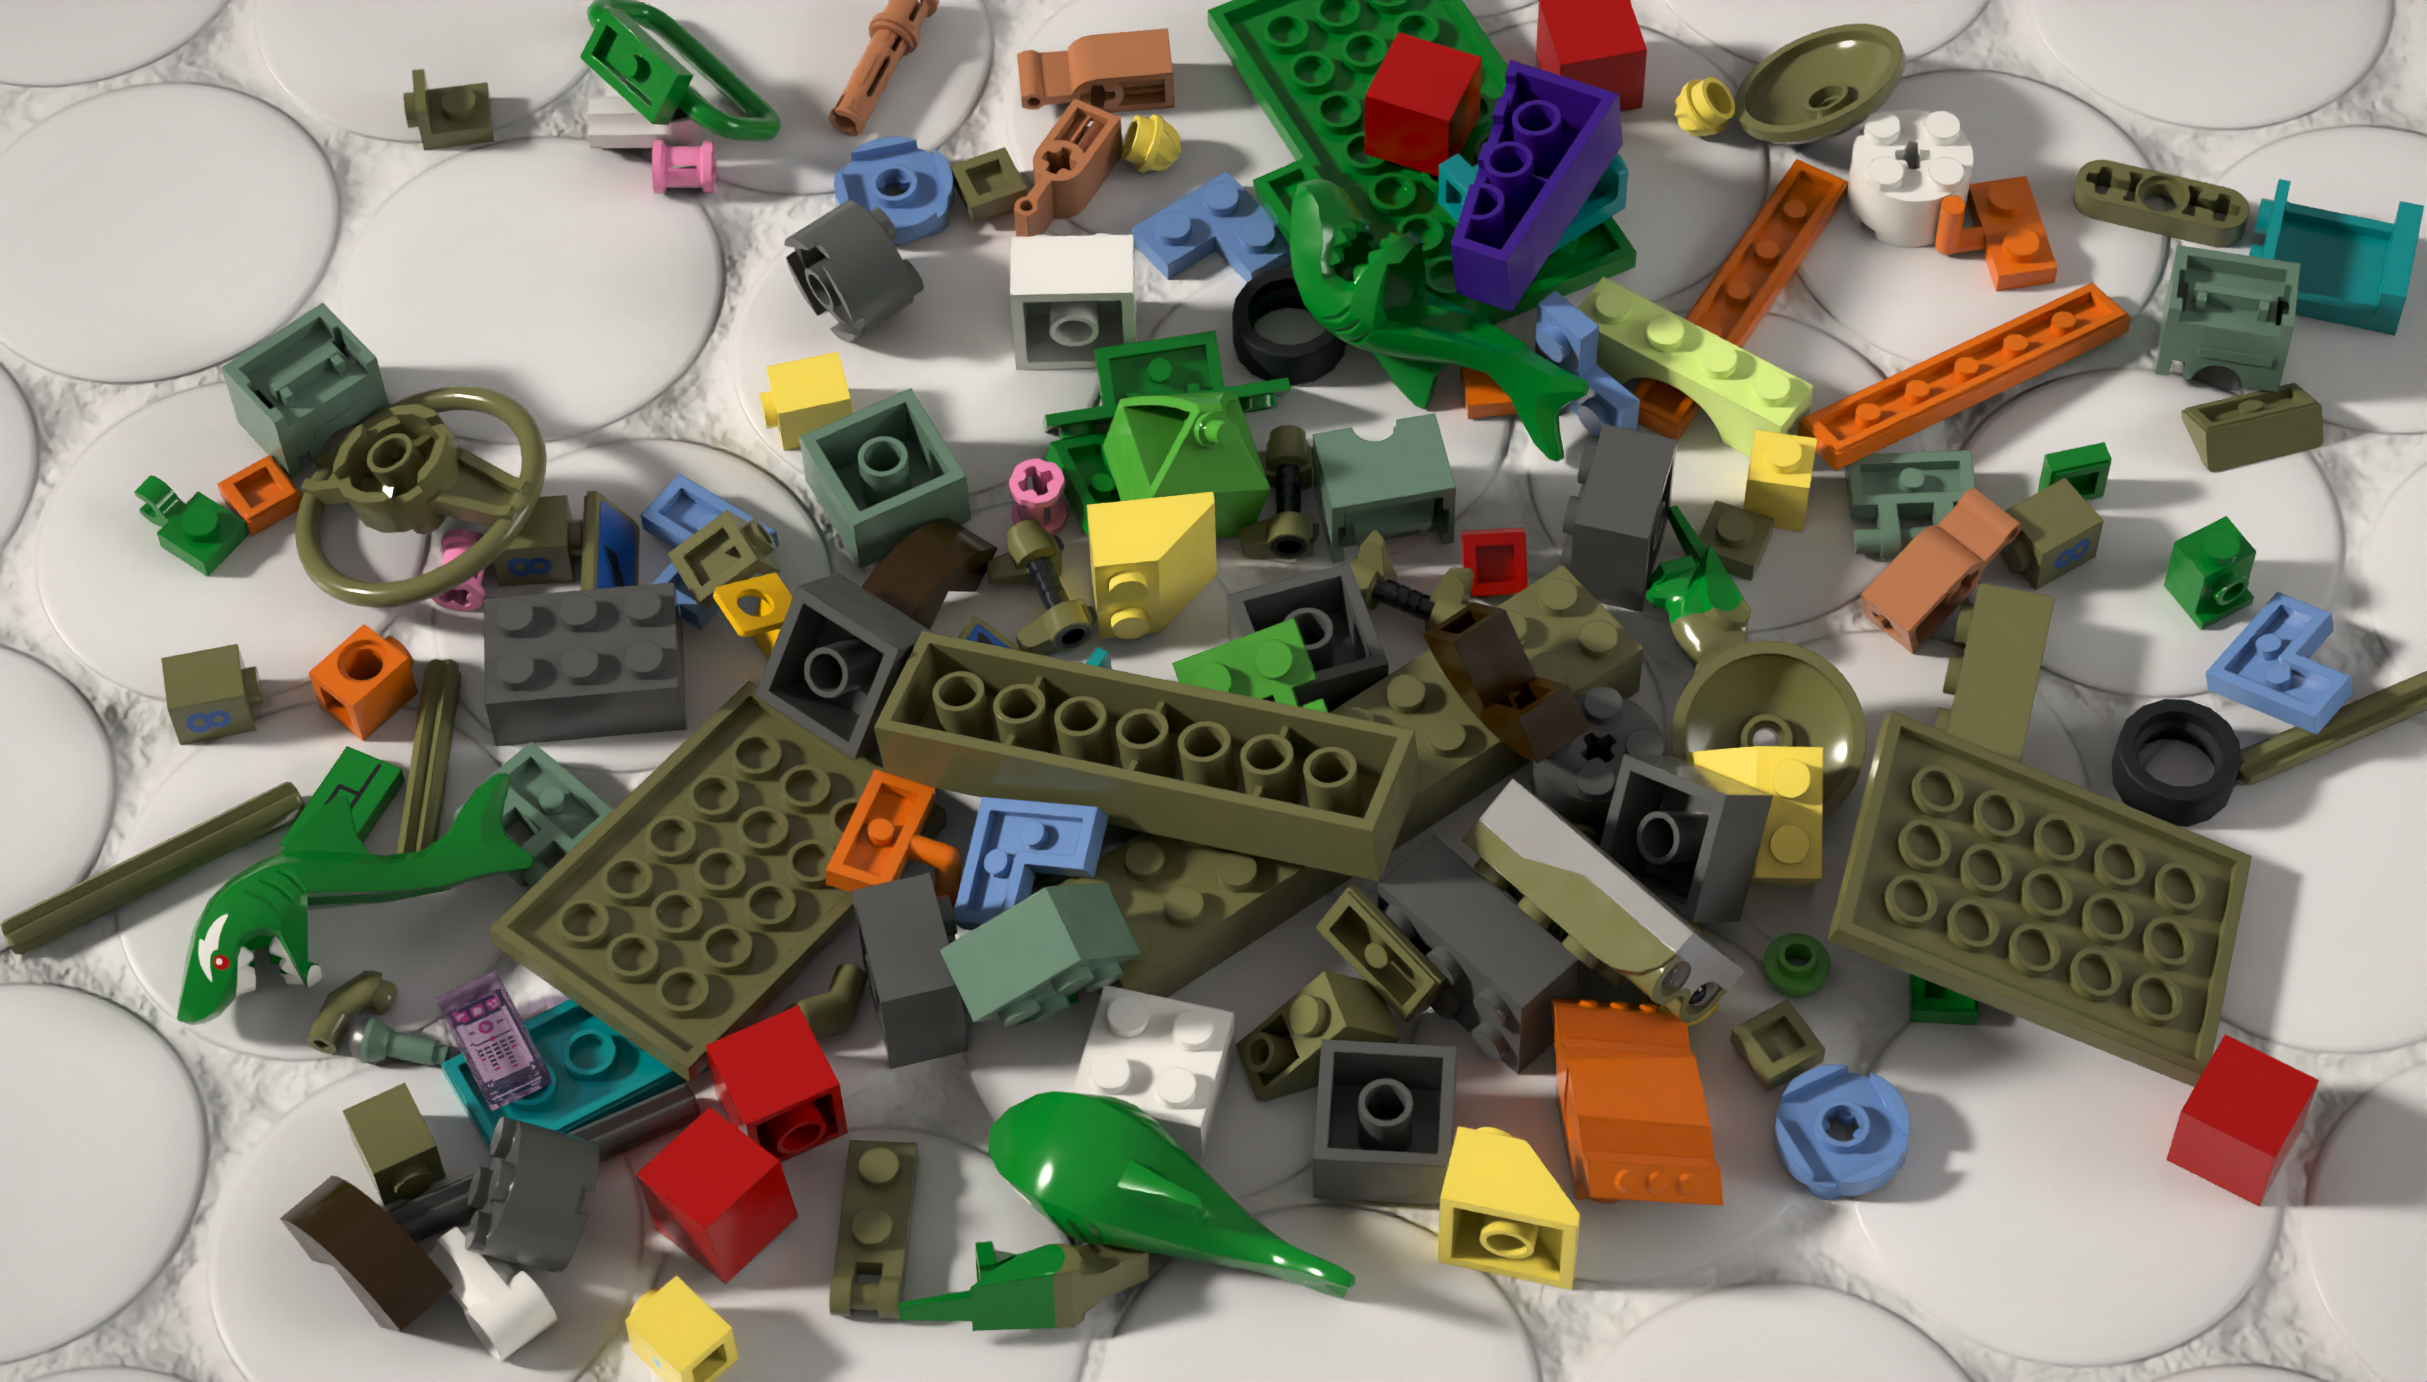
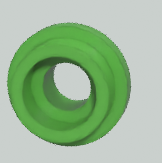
M1789 933L1779 936L1769 944L1764 954L1763 970L1767 980L1779 993L1788 997L1800 998L1810 995L1825 983L1830 970V957L1826 948L1817 939L1802 933ZM1800 958L1808 963L1803 966H1794L1786 959Z

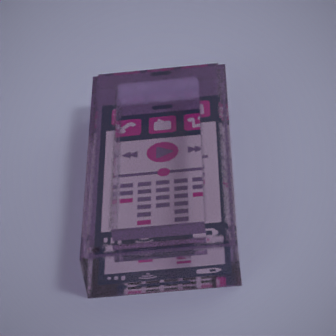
M496 970L435 997L438 1009L490 1111H494L552 1084L550 1073Z

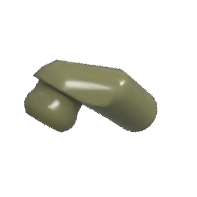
M838 965L827 993L804 998L798 1003L788 1005L784 1011L799 1005L817 1040L841 1034L853 1022L868 978L867 974L861 968L854 965Z
M363 971L330 992L306 1038L307 1043L320 1052L326 1054L336 1053L353 1017L365 1007L374 1015H383L390 1009L398 993L395 984L383 980L381 972Z

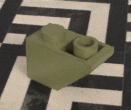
M1324 970L1238 1042L1236 1048L1256 1099L1268 1102L1318 1086L1322 1039L1395 1043L1400 1036L1385 1000L1366 980Z

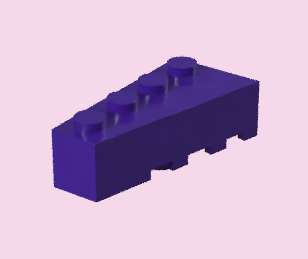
M1510 60L1505 74L1506 85L1502 97L1497 99L1492 114L1493 126L1487 143L1483 142L1478 157L1479 169L1474 184L1469 186L1451 242L1457 294L1512 312L1622 147L1623 140L1619 94Z

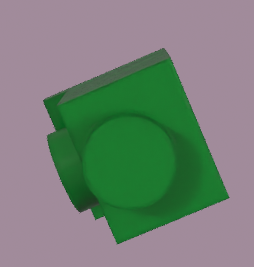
M2225 516L2174 542L2164 586L2198 628L2202 630L2253 603L2254 596L2247 587L2257 551L2230 519Z

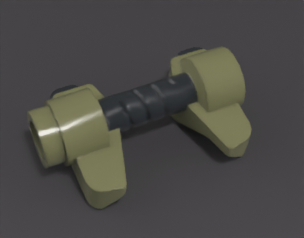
M1282 425L1270 432L1266 451L1258 452L1268 483L1276 488V514L1239 529L1242 552L1248 559H1296L1312 555L1313 543L1316 542L1320 534L1319 524L1313 523V515L1301 513V490L1312 487L1313 447L1309 445L1306 439V432L1302 428L1294 425Z
M1029 519L1015 524L1006 534L1009 552L991 559L987 564L989 584L1011 582L1035 586L1044 603L1046 611L1016 633L1019 648L1024 652L1047 656L1060 650L1067 651L1083 645L1092 638L1093 626L1097 621V613L1094 607H1087L1083 599L1070 601L1060 582L1059 576H1061L1062 552L1064 550L1061 538L1055 535L1049 536L1037 520Z
M1377 530L1369 534L1361 544L1358 556H1355L1350 562L1367 609L1375 610L1379 603L1386 604L1424 620L1426 632L1471 604L1469 600L1474 582V573L1470 568H1450L1432 596L1422 594V592L1415 589L1411 590L1410 587L1396 582L1397 574L1387 557L1386 542Z

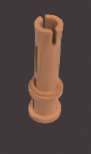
M889 0L883 12L877 13L872 18L869 24L871 41L857 67L854 69L837 104L829 114V121L835 129L849 136H858L859 133H863L866 123L880 96L886 89L887 83L901 57L907 56L917 48L920 40L918 31L925 18L931 17L936 12L939 0H920L921 3L918 0Z

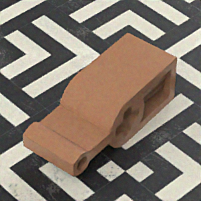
M1168 28L1089 35L1075 40L1068 47L1067 51L1038 53L1034 50H1026L1017 54L1022 108L1035 110L1043 105L1071 103L1074 98L1109 113L1174 107L1173 68Z
M1073 99L1033 156L1035 185L1029 194L1019 198L1014 206L1016 237L1041 235L1046 231L1054 218H1071L1085 209L1122 157L1121 117L1078 99ZM1090 121H1094L1092 125L1089 127L1088 124L1090 123Z
M1974 487L1970 488L1937 526L1930 525L1922 530L1863 591L1861 599L1866 618L1914 654L1974 590L1984 573L1985 567L2005 546L2015 540L2022 530L2021 523Z

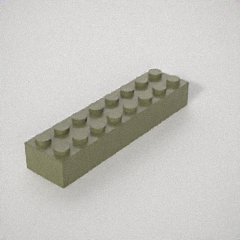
M925 631L921 632L874 726L884 771L933 788L981 798L990 797L1099 807L1109 816L1108 825L1378 882L1381 879L1421 782L1415 730Z

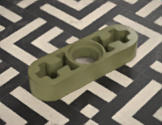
M2094 160L2083 165L2077 174L2073 194L2076 208L2083 215L2091 219L2218 248L2229 247L2240 241L2244 235L2249 215L2247 200L2234 189L2110 160ZM2097 186L2109 188L2106 194L2095 192ZM2128 191L2135 192L2133 202L2127 201ZM2155 195L2166 196L2173 200L2177 207L2171 211L2160 212L2150 208L2146 204L2145 199ZM2188 205L2195 206L2193 216L2186 215ZM2215 213L2227 215L2225 222L2213 219Z

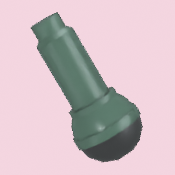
M364 1018L356 1022L351 1028L348 1037L349 1050L354 1058L364 1063L388 1060L390 1057L433 1066L436 1063L441 1064L450 1058V1046L440 1044L435 1039L395 1032L394 1028H390L378 1018Z

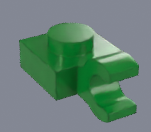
M150 475L134 491L135 496L146 502L139 509L140 513L150 522L162 527L157 532L160 546L207 577L249 535L244 520L199 491L187 503H184L164 481L153 475Z

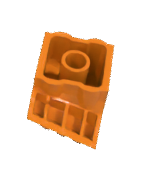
M1550 997L1556 1052L1555 1098L1576 1200L1590 1198L1600 1203L1637 1200L1724 1206L1721 1172L1714 1159L1712 1129L1696 1056L1689 1044L1688 1023L1682 1022L1665 1006L1649 1003L1630 1004L1621 1001L1604 1002L1586 998L1578 1000Z

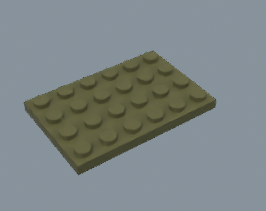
M750 680L489 928L491 944L688 1082H691L709 1064L705 1045L744 1029L856 917L852 893L826 885V868L874 769L884 771L883 768L865 756L855 760L754 696L758 686ZM935 803L920 834L921 836L933 839L947 825L946 810Z
M1891 711L1881 725L1827 941L2195 1087L2213 1055L2252 856Z

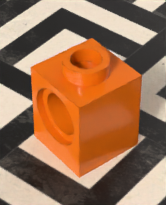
M365 624L309 671L319 708L362 741H365L418 693L411 669L414 661L409 651L396 638L387 636L383 639Z

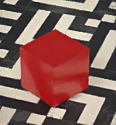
M1539 0L1536 60L1539 69L1619 94L1620 112L1642 108L1647 48L1631 1Z
M1398 32L1365 95L1364 154L1439 177V164L1456 154H1461L1480 116L1482 57Z
M799 1005L705 1045L715 1093L729 1122L780 1160V1163L848 1133L840 1083Z
M2225 1034L2180 1112L2166 1160L2260 1206L2302 1131L2319 1080Z
M711 1107L706 1109L636 1174L656 1230L724 1284H727L798 1217L780 1160Z

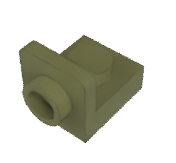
M412 70L414 92L403 93L405 115L408 128L419 127L424 150L494 142L491 97L487 82L429 89L425 70Z
M728 510L724 511L668 553L669 558L697 604L707 609L716 603L713 598L716 587L749 579L757 572L762 575L780 572L778 565L770 554L776 549V545L763 525L756 519L747 521Z

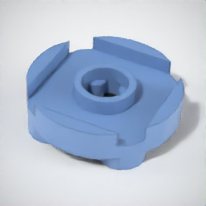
M898 136L875 139L854 150L851 153L852 161L844 167L842 172L841 168H839L834 180L836 205L839 206L845 201H854L868 212L875 207L881 208L889 217L896 230V238L892 240L893 244L907 243L927 235H936L946 229L949 223L948 214L954 204L952 170L946 158L934 148V155L927 150L917 148V140ZM891 184H898L900 190L906 191L898 196L884 195L887 193V186Z
M1823 1065L1799 1075L1786 1088L1775 1114L1773 1142L1778 1158L1785 1169L1796 1180L1807 1185L1809 1191L1815 1197L1822 1200L1832 1201L1843 1195H1861L1883 1186L1902 1167L1908 1149L1910 1115L1902 1096L1883 1077L1870 1072L1869 1078L1859 1073L1847 1072L1848 1065ZM1837 1119L1843 1126L1854 1124L1858 1129L1853 1133L1852 1140L1850 1141L1835 1140L1828 1135L1830 1129L1829 1121Z

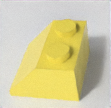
M1205 492L1087 505L1091 575L1099 639L1115 637L1135 639L1145 634L1162 633L1217 575L1214 493Z
M1751 746L1686 752L1687 762L1773 795L1749 885L1815 886L1822 879L1823 747Z
M1458 1126L1440 1197L1438 1262L1572 1290L1575 1277L1580 1213L1526 1140L1514 1138L1507 1132L1493 1127H1481L1475 1130Z

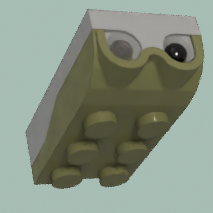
M1514 779L1508 783L1462 839L1467 846L1481 857L1473 867L1503 892L1506 891L1519 902L1517 906L1547 931L1550 929L1563 940L1561 944L1590 969L1598 971L1619 989L1626 980H1629L1655 1003L1663 1004L1682 1022H1694L1706 1015L1745 972L1569 820Z

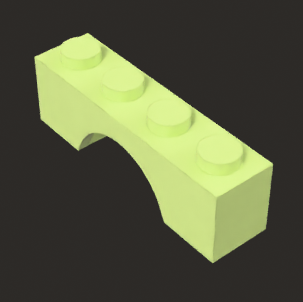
M1602 277L1579 305L1578 309L1599 326L1596 364L1621 385L1630 379L1642 377L1656 379L1674 386L1692 398L1709 415L1718 429L1723 444L1750 458L1755 430L1799 436V419L1810 414L1814 385L1605 277Z

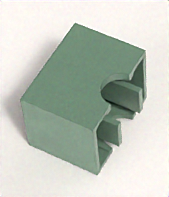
M2177 245L2163 307L2155 374L2169 376L2172 360L2186 362L2183 371V378L2192 379L2193 375L2204 367L2223 366L2233 370L2239 376L2241 387L2278 393L2294 330L2300 263Z
M321 303L221 367L238 423L268 455L271 454L290 478L302 472L298 457L307 452L309 459L314 464L319 454H321L325 442L336 431L347 426H357L372 414L389 405L377 357L324 303Z
M1435 413L1397 419L1396 426L1393 427V434L1382 441L1364 440L1355 434L1352 427L1313 434V491L1332 563L1344 561L1343 547L1352 545L1360 547L1374 530H1377L1384 540L1416 534L1422 537L1428 536V532L1438 531L1442 544L1454 542L1456 486Z

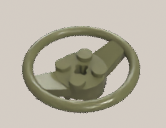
M446 386L419 392L400 399L366 418L347 433L329 453L319 454L315 461L316 471L311 479L306 478L300 487L304 494L296 518L295 539L298 556L307 575L321 590L337 600L361 607L374 608L398 607L425 601L441 595L474 577L500 556L514 541L529 520L539 500L546 474L547 455L542 432L536 420L515 399L504 393L477 386ZM455 410L479 411L495 416L506 423L514 432L520 445L522 458L520 477H514L463 449L437 413ZM350 503L364 525L382 533L413 530L417 534H428L440 527L445 516L491 527L473 546L450 562L413 578L385 583L359 581L337 571L323 552L320 536L321 520L325 506Z

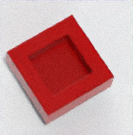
M1524 527L1461 531L1462 568H1470L1474 573L1470 597L1517 594L1528 587L1526 531Z

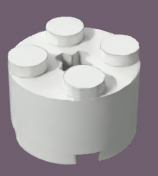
M1901 109L1890 112L1880 110L1869 114L1865 119L1864 127L1855 139L1846 197L1847 207L1852 219L1859 226L1862 221L1866 226L1876 231L1875 238L1885 244L1911 248L1935 243L1942 200L1947 196L1954 195L1962 198L1965 204L1967 202L1974 155L1971 143L1960 129V120L1954 114L1942 110L1935 112L1918 109Z

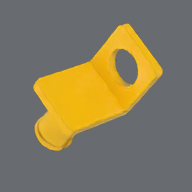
M774 572L716 587L713 598L738 635L741 637L752 636L769 660L793 596L777 573ZM744 596L759 597L760 600L755 616L743 612L739 608L737 600Z

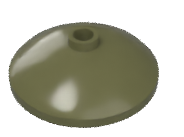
M1872 24L1840 25L1808 34L1769 55L1747 75L1735 96V115L1742 129L1747 134L1774 144H1804L1839 136L1858 126L1869 114L1875 112L1889 99L1905 70V52L1898 37L1893 32Z
M1781 641L1749 642L1727 649L1705 663L1688 682L1677 702L1672 719V756L1686 761V752L1754 746V734L1760 730H1768L1776 737V746L1823 747V819L1831 814L1849 795L1857 782L1865 759L1867 745L1866 723L1862 707L1852 686L1844 675L1828 660L1807 648Z

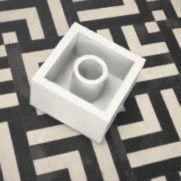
M1100 233L1083 236H1050L1041 234L1030 237H1011L1010 305L1016 370L1096 369L1094 349L1137 342V297L1133 235Z
M1113 986L1103 987L1071 1092L1111 1096L1136 1105L1153 1117L1203 1166L1235 1055L1234 1012Z

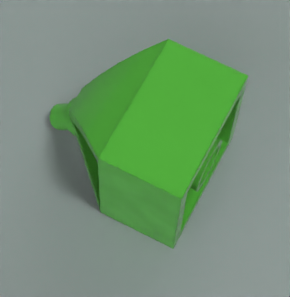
M1226 391L1151 395L1120 399L1104 441L1103 450L1121 501L1213 492L1216 538L1239 537L1238 531L1240 528L1258 521L1271 489L1236 393Z

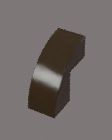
M949 518L935 520L920 527L903 539L880 562L862 585V588L930 630L949 591L977 592L987 571V564L993 559L998 548Z
M1473 602L1423 634L1440 668L1469 709L1500 741L1524 758L1540 763L1589 730L1570 686L1536 677L1506 609Z
M330 1176L280 1218L312 1261L333 1265L381 1328L401 1332L453 1288V1285L431 1258L385 1210L357 1187L340 1177Z

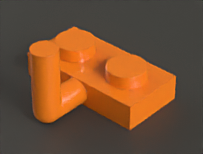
M2027 176L1970 184L1967 205L1975 227L1962 228L1966 207L1965 201L1962 198L1951 195L1942 200L1935 239L1936 249L1941 254L1951 255L1983 250L1996 292L2055 283L2058 267Z
M874 769L826 868V885L852 893V890L899 880L910 859L934 867L936 896L949 895L951 904L956 903L961 884L960 851L952 845L920 835L935 805V788Z

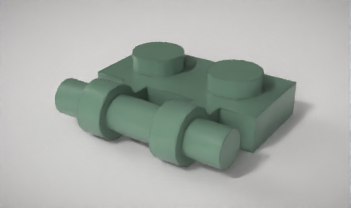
M1971 450L1870 454L1845 466L1851 520L1876 519L1877 529H1854V553H1878L1880 559H1895L1922 530L1927 528H1900L1899 518L1932 517L1933 525L1937 526L1957 505L1966 491L1972 487L1976 489Z
M531 741L486 779L488 780L496 773L504 772L511 777L504 804L502 825L506 835L511 840L532 854L533 865L532 869L510 872L507 875L524 887L528 885L533 887L550 870L547 862L557 854L563 858L613 810L612 807ZM466 802L461 804L455 811L454 821ZM517 821L534 833L523 845L507 832Z

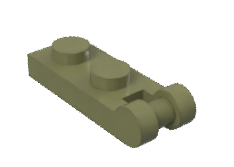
M849 1140L835 1267L830 1285V1315L852 1316L854 1310L878 1311L879 1318H900L898 1302H903L918 1165L917 1143ZM858 1274L882 1275L879 1283L857 1282Z

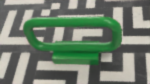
M594 0L588 7L587 18L594 30L580 58L651 124L668 125L677 107H679L702 128L726 139L768 141L776 137L780 131L781 123L772 107L668 14L652 5L635 0ZM640 26L659 36L747 117L732 116L707 102L689 85L694 75Z

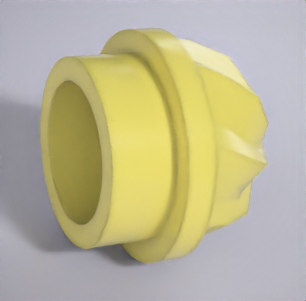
M1707 77L1704 80H1691L1683 86L1681 94L1674 101L1676 106L1674 116L1678 120V125L1694 137L1720 133L1726 128L1728 120L1735 114V103L1730 91L1720 80L1714 77Z
M1153 114L1150 118L1136 115L1131 121L1124 138L1121 153L1122 159L1134 163L1135 170L1145 173L1147 170L1165 171L1181 154L1178 132L1162 116Z

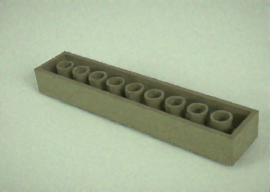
M1564 565L1559 566L1497 606V608L1506 609L1536 677L1567 684L1570 686L1574 696L1586 694L1590 689L1600 686L1615 689L1625 699L1639 691L1643 647ZM1430 649L1330 712L1332 714L1415 730L1421 782L1392 851L1531 762L1506 746L1475 716L1451 685ZM1141 832L1100 858L1094 878L1072 876L1058 886L1107 883L1141 953L1121 965L1120 968L1124 975L1108 986L1168 998L1354 876ZM1103 988L1096 991L1101 995Z

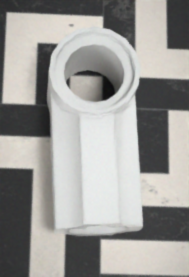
M691 86L697 93H699V91L695 87ZM592 97L588 101V138L591 149L653 148L654 140H663L666 146H702L704 140H709L707 130L694 122L679 107H677L668 125L651 124L623 97Z
M456 1226L437 1240L436 1246L428 1256L453 1285V1288L448 1292L465 1310V1317L477 1338L496 1360L501 1362L557 1321V1316L542 1290L524 1271L516 1274L504 1260L466 1250L465 1241L469 1226L463 1228Z

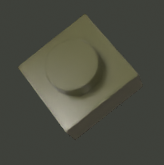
M1005 147L950 165L954 187L973 223L1014 209L1015 202L1019 198L1028 195L1027 188Z
M1715 500L1699 538L1706 548L1710 543L1729 574L1752 581L1773 534L1775 519Z
M1788 999L1732 1028L1731 1044L1767 1092L1819 1065L1824 1060V1046Z

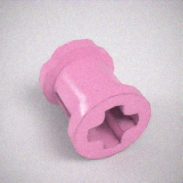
M654 140L652 148L654 193L664 194L667 188H703L705 193H715L716 150L714 140H704L702 146H666L663 140ZM672 166H696L697 168H673Z
M1039 458L1021 462L1014 468L1013 475L1008 482L1011 497L1015 500L1011 512L1013 525L1024 520H1037L1049 536L1056 535L1066 525L1067 520L1066 505L1060 497L1065 487L1063 472L1055 463ZM1029 476H1032L1033 489L1028 490L1027 484ZM1045 508H1048L1049 520L1047 522L1044 521Z
M453 529L444 533L440 549L443 555L441 566L461 555L484 535L466 529ZM485 568L461 585L431 599L443 608L452 611L469 612L480 608L485 597L484 588L481 586Z

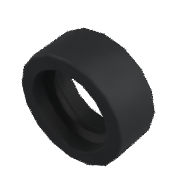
M1285 267L1266 271L1247 282L1235 298L1232 314L1233 344L1238 360L1251 374L1265 381L1289 377V383L1292 386L1316 381L1336 367L1345 354L1346 342L1338 339L1327 329L1309 342L1295 345L1277 344L1261 337L1255 331L1254 325L1259 318L1269 312L1284 308L1304 309L1309 312L1301 298L1292 268Z
M2163 699L2139 708L2124 723L2117 739L2112 760L2113 784L2123 803L2127 806L2176 826H2192L2210 820L2227 805L2241 765L2240 742L2230 724L2209 707L2190 700ZM2157 740H2181L2196 746L2205 753L2214 766V773L2210 780L2195 786H2172L2156 780L2146 772L2138 760V753L2145 744Z

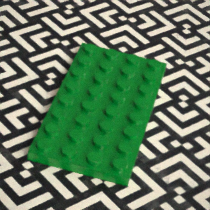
M1232 0L1207 10L1210 30L1295 160L1307 157L1322 180L1331 181L1346 191L1362 215L1371 222L1370 229L1375 235L1373 240L1370 241L1380 247L1381 239L1388 238L1390 232L1408 233L1412 230L1425 243L1422 245L1425 259L1426 291L1479 315L1492 324H1497L1538 307V303L1555 290L1562 296H1566L1598 283L1602 277L1610 278L1635 268L1637 252L1613 217H1610L1550 254L1512 312L1459 295L1456 292L1451 242L1458 222L1438 203L1439 177L1364 154L1365 95L1397 33L1400 32L1482 57L1480 116L1460 154L1472 167L1478 164V157L1483 142L1487 143L1493 126L1492 114L1497 99L1502 97L1506 85L1505 74L1508 66L1462 0Z

